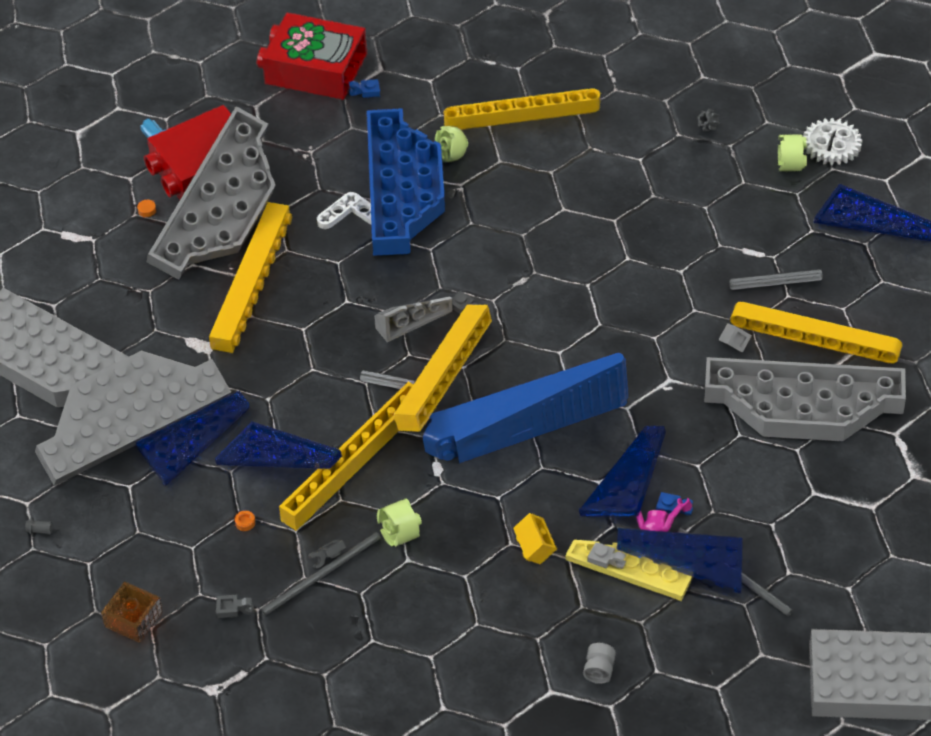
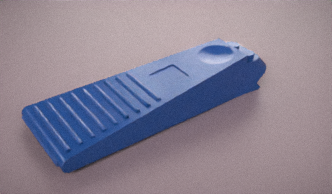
M615 353L446 410L434 412L427 420V428L423 435L425 452L446 461L458 457L459 463L625 406L629 398L626 359L623 354Z

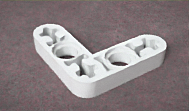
M354 192L347 193L318 215L317 224L322 229H329L351 212L371 224V203ZM363 208L369 209L368 212H361L360 210ZM337 209L343 210L342 213H334Z

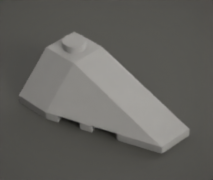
M449 296L391 307L374 315L375 328L385 341L389 342L453 312L452 298Z

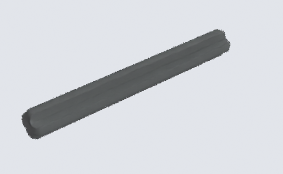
M818 269L733 278L729 280V286L731 290L821 281L823 274L822 270Z

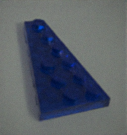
M842 184L836 187L814 217L813 222L931 241L930 220Z
M237 391L136 442L137 449L166 486L250 408L249 402L240 391Z
M251 422L214 460L216 465L331 469L342 457V453L339 449Z
M664 426L644 427L579 509L580 516H639L666 434Z
M618 528L617 550L639 558H649L655 564L661 565L663 563L671 566L672 570L700 580L707 579L716 582L715 585L727 586L733 588L734 592L741 594L743 538Z

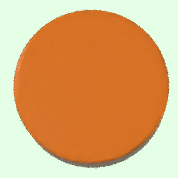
M143 200L137 206L138 213L142 217H151L156 213V205L152 200Z
M241 511L235 516L237 529L249 531L254 528L256 521L252 512Z

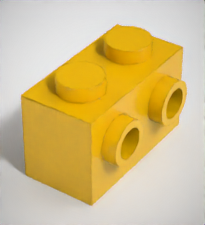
M529 513L513 528L526 560L541 564L557 550L544 518Z

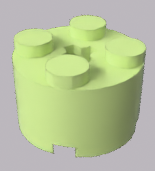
M801 134L779 135L778 140H782L781 145H778V165H782L779 171H802V168H805L807 165V156L803 155V150L806 148V137H802Z
M408 499L400 500L378 510L377 521L382 523L383 529L380 531L390 546L395 545L396 547L420 536L419 525L422 521L419 514L414 513Z

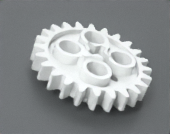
M825 118L823 123L817 120V125L811 123V127H807L806 131H804L803 137H806V154H811V159L817 157L816 162L823 160V164H826L827 161L831 165L834 162L840 165L841 161L847 163L848 159L853 160L854 156H858V152L861 151V134H858V129H853L854 125L847 126V121L841 123V119L834 122L832 118L828 122ZM834 132H836L835 137H834L833 142H832L833 134H834Z

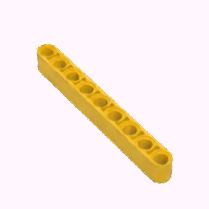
M583 89L452 106L444 110V126L457 127L462 130L593 113L600 109V92L597 89Z
M746 302L736 303L730 318V322L739 328L891 364L898 361L903 346L902 342L894 337Z

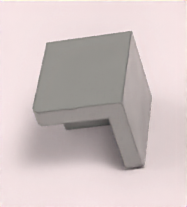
M727 323L719 341L743 352L752 335Z

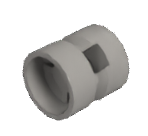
M604 643L591 644L588 648L587 662L583 671L584 677L598 684L610 681L616 655L615 649Z

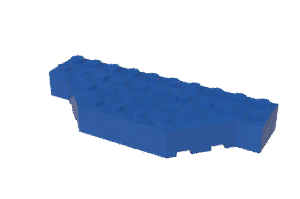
M403 109L367 110L373 256L411 254L410 240L445 212L441 144L437 141L429 140L427 135L419 130L411 129L409 124L403 121Z

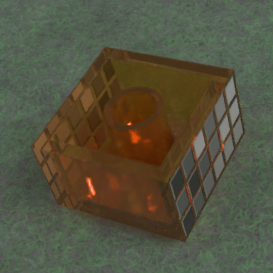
M124 581L101 614L104 627L140 643L163 611L160 597Z

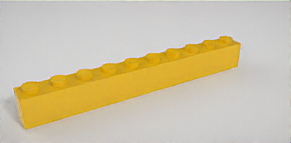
M267 203L209 335L211 349L233 353L235 347L239 345L240 335L246 329V321L252 315V307L257 303L258 293L262 291L264 279L269 275L270 265L275 261V253L279 251L281 239L286 235V227L288 224H291L292 214L289 211V205Z
M466 305L412 388H410L406 397L402 400L398 409L394 412V421L397 424L398 431L420 432L492 322L488 305Z
M408 381L279 506L281 522L297 531L398 432L397 424L394 421V412L398 409L414 384Z

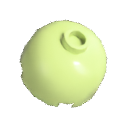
M440 127L442 129L436 132L435 141L441 144L442 162L459 160L463 157L468 147V140L465 134L457 127Z

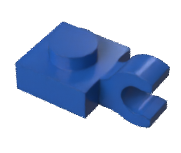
M378 79L361 80V84L356 81L349 82V94L351 96L362 94V98L380 96Z
M661 492L656 510L666 511L669 515L678 505L677 500L681 496ZM693 507L687 512L681 510L679 513L691 515Z

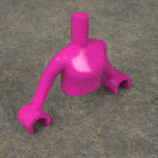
M679 498L677 500L678 505L669 515L666 511L662 510L648 511L645 522L640 511L641 503L639 499L634 504L631 499L627 500L630 510L636 515L641 532L649 534L647 545L655 546L658 534H663L670 530L677 514L681 510L687 512L692 508L689 498H687L685 503Z

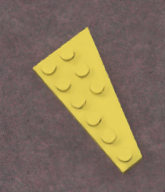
M573 540L566 553V560L682 601L705 555V550L686 551V548L671 550L666 549L664 546L632 544L631 547L620 546V543H613L607 546L615 548V553L622 552L626 554L624 558L626 564L623 569L611 564L606 569L589 563L587 559L597 541Z

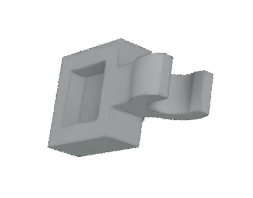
M598 542L594 544L587 557L589 563L606 569L609 564L623 569L626 561H624L626 554L622 552L615 553V548Z

